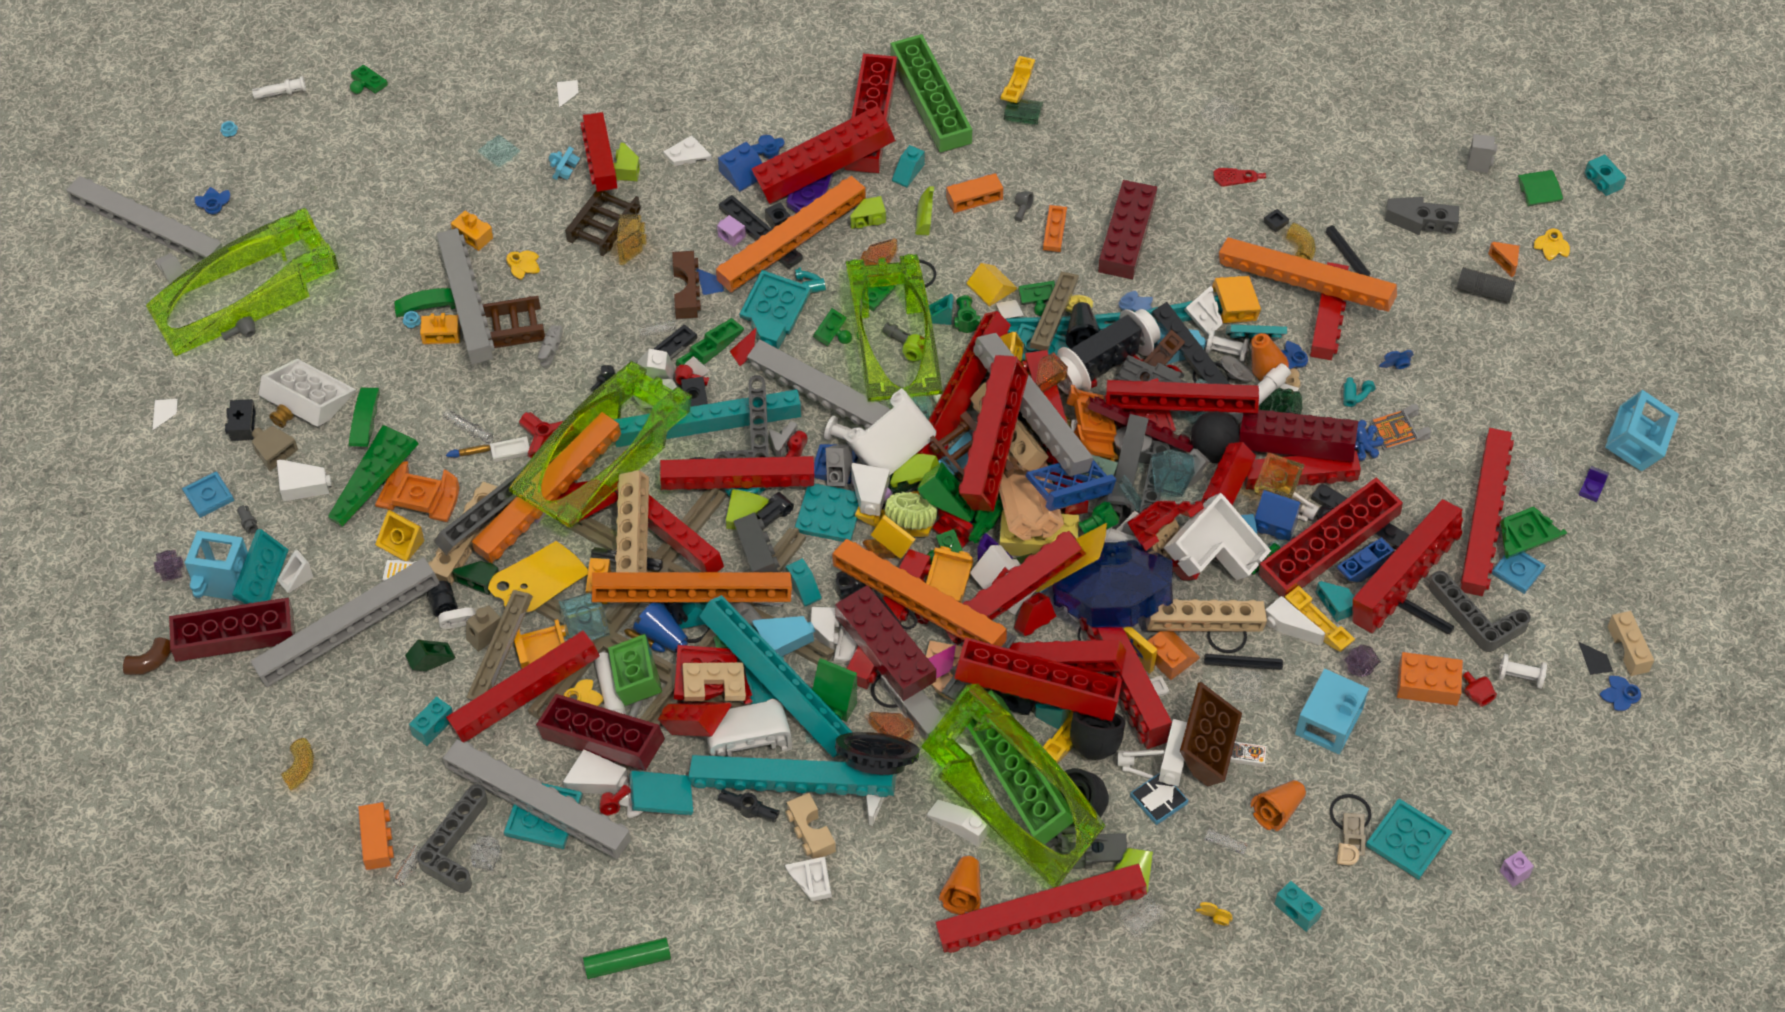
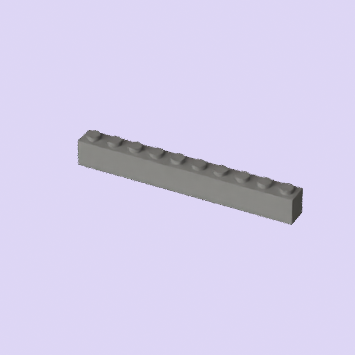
M79 176L66 189L71 202L210 268L225 254L223 245L218 239H212L203 232L195 231L188 225H183L173 218L170 219L160 212H155L146 205H140L133 199L123 197L120 193L113 192L103 185L100 186L90 179Z
M458 228L437 233L471 364L493 359L491 351H495L493 341L488 340L492 337L489 327L485 328L488 326L486 316H482L485 314L483 305L478 304L482 301L479 292L475 293V291L479 290L476 280H473L475 276L470 258L467 257L469 256L467 247L462 246L466 245L463 234L459 235Z
M997 333L980 336L976 339L973 351L990 374L991 363L994 362L995 355L1014 356ZM1028 375L1019 410L1069 476L1088 472L1093 456Z
M762 340L757 342L747 356L753 369L764 371L771 379L777 378L784 386H792L794 390H798L799 394L805 393L812 401L816 402L817 400L821 402L825 408L829 410L831 408L834 409L840 416H847L856 425L862 424L866 429L891 410Z
M423 557L265 653L251 660V663L265 686L269 687L440 583L434 571Z
M457 739L443 757L447 769L475 784L482 785L486 790L615 859L619 858L631 841L629 829L621 823L616 824L604 814L599 815L589 806L578 804L572 797H565L559 794L555 788H548L542 785L538 779L527 777L521 770L510 768L504 761L493 759L487 752L483 750L481 752L468 742L463 743Z

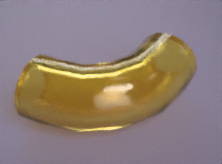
M1293 222L1286 238L1298 246L1295 256L1313 260L1316 252L1313 236L1307 229Z
M306 738L297 739L291 744L290 751L294 757L293 763L290 768L281 773L290 791L303 783L313 769L314 753L310 742Z

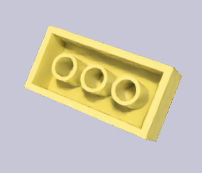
M1003 510L999 545L1010 555L1023 556L1030 553L1035 555L1042 546L1055 541L1062 532L1070 531L1075 538H1078L1079 515L1061 514L1064 525L1051 537L1035 536L1031 537L1030 540H1022L1009 531Z

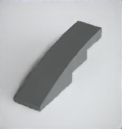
M1132 414L1129 416L1115 475L1116 482L1125 485L1130 495L1149 418Z

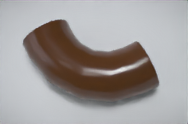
M162 637L155 638L150 650L137 656L127 655L123 662V673L125 675H144L156 670L166 662L171 653L170 640Z

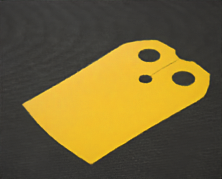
M1107 523L1076 538L1086 552V555L1043 584L1035 592L1046 589L1059 580L1098 560L1105 542Z
M554 541L534 554L496 573L492 577L488 589L495 597L503 599L505 607L513 590L531 594L533 598L527 609V612H530L588 575V569L575 554L559 542ZM505 581L509 584V588L501 591L497 588V584ZM521 584L528 585L526 589H522L520 586Z

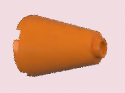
M1260 333L1253 337L1252 372L1259 381H1262L1265 375L1280 363L1289 368L1287 357L1267 334Z
M1292 780L1257 794L1251 801V808L1254 807L1255 813H1253L1254 818L1265 829L1279 831L1285 826L1306 796L1304 785L1301 782Z
M973 856L960 858L940 892L939 901H942L943 907L951 913L961 915L965 914V912L979 910L980 863Z

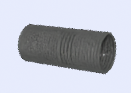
M1463 267L1457 289L1510 303L1516 281Z

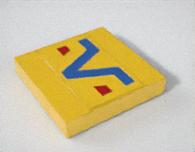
M1127 625L1124 631L1145 671L1150 674L1155 667L1157 648L1130 625Z

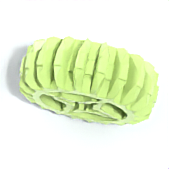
M901 492V494L895 493V495H890V498L887 499L885 515L898 526L905 527V529H927V527L932 526L935 522L937 507L930 504L917 493Z

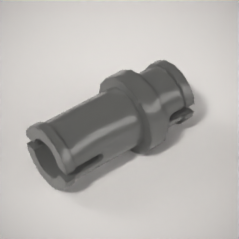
M889 322L882 329V332L887 334L889 338H895L902 343H905L907 337L911 335L899 329L898 325H892Z
M247 505L238 507L237 513L242 520V527L248 534L255 533L258 530L257 520L252 516Z

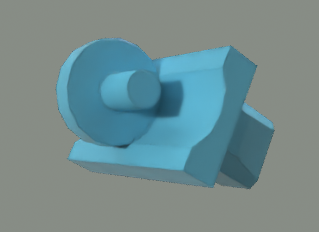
M569 146L563 157L560 151L549 155L550 166H557L552 178L557 180L560 176L566 180L569 179L573 170L567 167L566 164L575 168L580 160L578 156L572 153L574 148Z

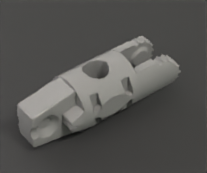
M551 325L541 345L538 360L541 361L540 364L545 369L551 366L560 345L563 333L561 326Z

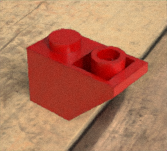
M1038 592L1025 600L1014 626L1015 631L1023 636L1031 635L1036 629L1047 625L1052 619L1057 617L1050 598Z

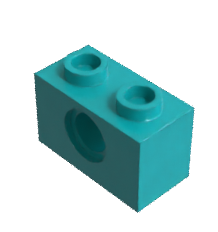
M1605 154L1589 161L1585 169L1586 177L1605 196L1624 187L1627 177Z
M436 696L409 723L412 736L428 746L450 724L446 717L453 713L452 707Z
M1292 881L1277 893L1274 904L1306 932L1320 919L1323 910L1321 905Z

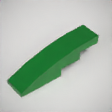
M730 318L706 332L703 340L691 346L689 353L676 360V366L684 365L693 356L703 365L730 345L744 331V328L733 318Z
M360 388L351 424L349 446L368 447L375 426L374 418L380 395L379 388Z

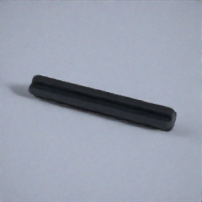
M1335 226L1327 227V235L1354 270L1359 274L1370 277V271Z
M598 547L592 549V558L610 559V562L616 563L615 555L617 551ZM647 557V569L660 571L663 568L662 560Z
M1405 599L1403 603H1398V607L1446 634H1451L1454 630V625L1408 599Z
M1218 654L1204 655V664L1283 669L1282 659Z

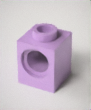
M730 215L721 220L717 225L718 237L732 247H735L746 237L745 225Z
M1520 850L1504 860L1500 872L1514 887L1530 877L1534 866Z

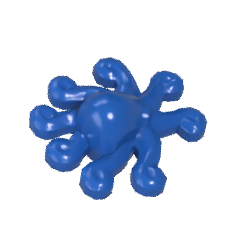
M1365 420L1358 421L1355 449L1358 450L1359 461L1365 460V451L1369 452L1372 458H1377L1379 450L1373 447L1381 446L1384 443V439L1381 436L1373 441L1377 427L1370 425L1366 431L1367 422Z

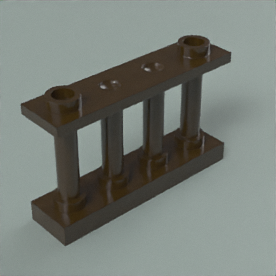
M609 190L595 191L566 228L567 241L573 244L576 239L582 238L599 245L600 255L604 257L607 251L609 252L612 249L613 243L632 218L639 214L641 209L639 197L635 196L631 203L610 195ZM605 202H610L625 208V211L620 215L603 208L602 205ZM599 213L616 220V222L610 227L592 218L595 214ZM586 226H592L607 234L601 239L583 230Z

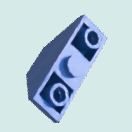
M1381 537L1339 564L1337 569L1349 581L1362 582L1380 569L1394 553V549Z

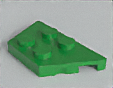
M1534 506L1507 516L1500 521L1506 559L1562 538L1567 534L1565 529L1559 530L1552 524L1553 521L1550 518L1544 516Z

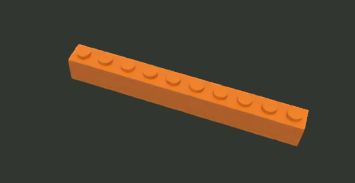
M853 176L842 180L840 184L829 189L824 195L816 198L811 204L803 207L795 215L788 217L782 224L775 226L766 235H762L744 250L733 255L731 259L720 264L716 268L717 281L728 291L733 292L762 270L861 203L863 199H866V187Z
M1227 237L1219 251L1220 264L1226 267H1232L1243 272L1285 282L1293 286L1338 297L1378 310L1389 312L1397 297V284L1233 238Z
M601 412L471 541L474 551L490 563L499 559L503 552L509 546H512L517 538L526 532L530 525L539 519L543 512L549 506H552L556 499L562 493H565L569 486L575 480H578L582 473L591 467L595 460L604 454L613 442L619 439L621 435L619 423Z
M846 539L832 553L834 567L963 640L967 637L1000 647L1006 642L1007 629L1002 624L990 620L986 615L974 611L968 605L958 602L952 596L942 593L936 587L926 584L920 578L910 575L904 569H900L888 560L878 557L872 551L862 548L858 543Z
M592 572V602H709L721 595L728 602H791L792 583L790 572Z

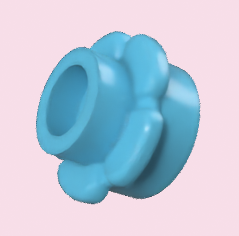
M226 121L221 125L220 131L223 136L231 137L237 133L238 127L234 122Z
M409 311L404 315L403 324L408 328H414L421 323L420 316L414 311Z

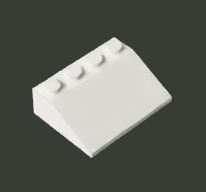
M295 359L261 376L259 396L276 405L282 404L286 406L297 417L318 427L328 422L351 398L356 389L299 359Z

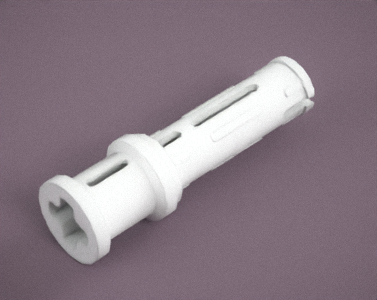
M300 76L299 79L290 81L286 79L284 83L252 89L254 99L257 100L284 93L291 95L292 92L302 90L305 92L307 90L304 78Z

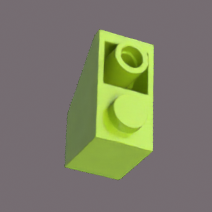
M621 142L620 148L616 150L617 163L614 162L617 180L638 182L640 171L639 157L625 143Z
M881 196L863 199L850 215L851 229L886 223V210Z

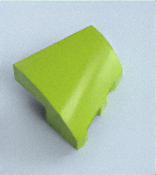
M915 454L894 472L890 483L891 486L897 487L898 483L908 481V484L922 481L924 475L939 464L937 457L934 455Z

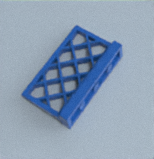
M1094 460L1090 466L1091 468L1086 472L1089 473V476L1082 474L1069 476L1060 463L1026 473V478L1047 501L1045 507L1049 511L1112 493L1116 478L1112 474L1107 476ZM1050 472H1056V473H1059V474H1061V475H1060V477H1059V476H1055V475H1052V474H1049V473H1050ZM1091 474H1092V475H1095V476H1099L1100 478H1098V479L1092 478V477H1091ZM1063 475H1066V476L1072 477V478H1074V479H1073V481H1072V480H1068V479L1062 478V476H1063ZM1035 477L1045 478V481L1038 480ZM1047 479L1058 482V485L1048 483ZM1076 479H1079V480H1082V481H1085V482H1084V483H1078V482H1075V481H1076ZM1060 483L1068 485L1070 487H1061ZM1045 488H1048V489H1051V490H1054V491L1048 493V492L1045 490Z

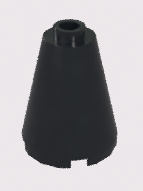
M1079 302L1073 306L1065 335L1066 345L1070 349L1100 331L1091 306L1088 303Z

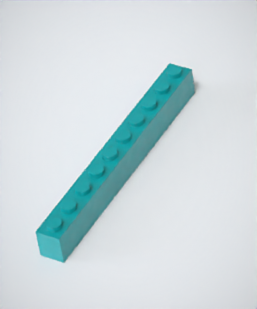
M797 389L766 394L767 423L801 417V403ZM749 397L614 419V421L619 423L621 431L619 439L615 442L616 448L750 426ZM761 400L753 402V406L756 408L763 405ZM761 418L754 421V425L764 423Z
M722 595L710 600L699 617L758 680L765 685L772 695L803 725L812 737L822 745L827 753L833 758L840 755L835 749V742L838 736L852 732L847 725Z
M692 755L689 771L691 785L699 789L715 787L720 790L735 788L741 791L755 789L757 791H796L797 793L816 792L818 794H857L859 796L877 795L879 797L894 796L897 774L879 775L862 772L851 768L846 762Z

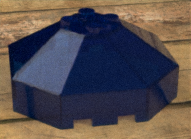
M1134 539L1105 540L1098 560L1053 584L1054 605L1058 608L1062 607V605L1065 606L1067 613L1077 619L1085 618L1087 625L1091 627H1133L1138 624V618L1143 615L1145 618H1148L1159 612L1158 607L1160 605L1169 606L1173 603V561L1150 548L1145 551L1140 543Z

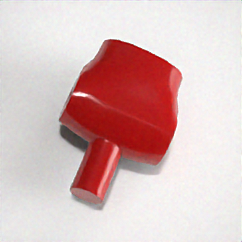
M797 431L789 438L788 453L785 457H800L808 441L805 432Z
M1469 671L1463 674V678L1469 683L1464 689L1469 699L1483 707L1496 698L1497 693L1488 677L1484 676L1475 679Z

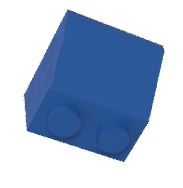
M747 142L718 157L719 172L739 192L758 182L752 168L762 164L758 153Z
M1264 490L1254 518L1257 531L1274 536L1280 540L1290 541L1297 525L1301 502Z

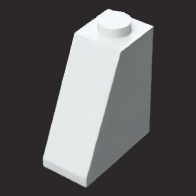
M648 349L638 360L636 379L673 380L674 365L667 352Z
M277 460L279 487L283 501L329 494L328 486H332L330 475H326L325 468Z
M852 463L851 478L861 513L880 516L890 482V469Z
M1173 719L1161 766L1159 782L1179 786L1185 763L1180 753V748L1187 722Z
M583 749L564 779L563 784L564 788L582 793L604 794L611 792L616 794L623 785L628 784L629 778L626 768Z

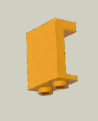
M1250 277L1215 278L1212 288L1213 292H1217L1223 309L1221 315L1222 323L1257 321L1261 307Z
M935 547L926 584L936 587L942 593L952 596L955 600L962 603L974 562L973 557L964 551L956 553L952 552L948 547Z
M558 619L554 620L555 626L522 635L520 630H518L514 644L521 669L565 642L563 637H566L564 625L560 626Z

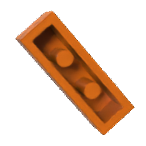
M994 173L946 187V199L953 213L1003 200L1004 188L997 174Z
M383 802L358 806L362 854L366 870L391 866V858H394L393 846L389 845V840H393L391 827L388 828L387 822L391 821L390 810L385 809Z

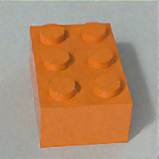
M1402 652L1398 667L1397 698L1457 706L1461 696L1463 660Z

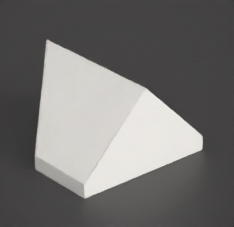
M298 550L292 553L277 580L287 593L292 592L313 578L309 562Z

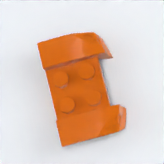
M1070 385L1067 404L1075 407L1077 418L1075 435L1091 455L1114 458L1113 442L1114 437L1117 435L1114 420L1088 409L1086 405L1089 396L1092 398L1099 397L1103 400L1104 396L1081 391L1075 385Z
M408 461L402 462L387 478L375 506L394 510L395 506L429 513V518L448 522L457 503L460 489L457 477L445 469L442 480L409 474Z

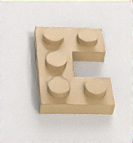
M683 663L684 701H705L704 684H724L725 701H745L743 663Z

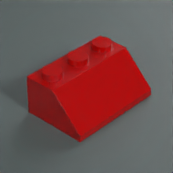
M700 701L670 703L663 708L658 721L671 735L712 737L732 705L730 702Z

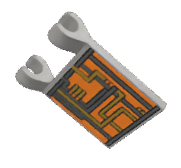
M1412 404L1403 410L1369 420L1371 425L1377 427L1376 436H1381L1384 439V443L1381 445L1384 451L1418 440L1430 439L1431 430L1429 427L1422 428L1416 432L1409 417L1418 416L1419 407L1417 404Z

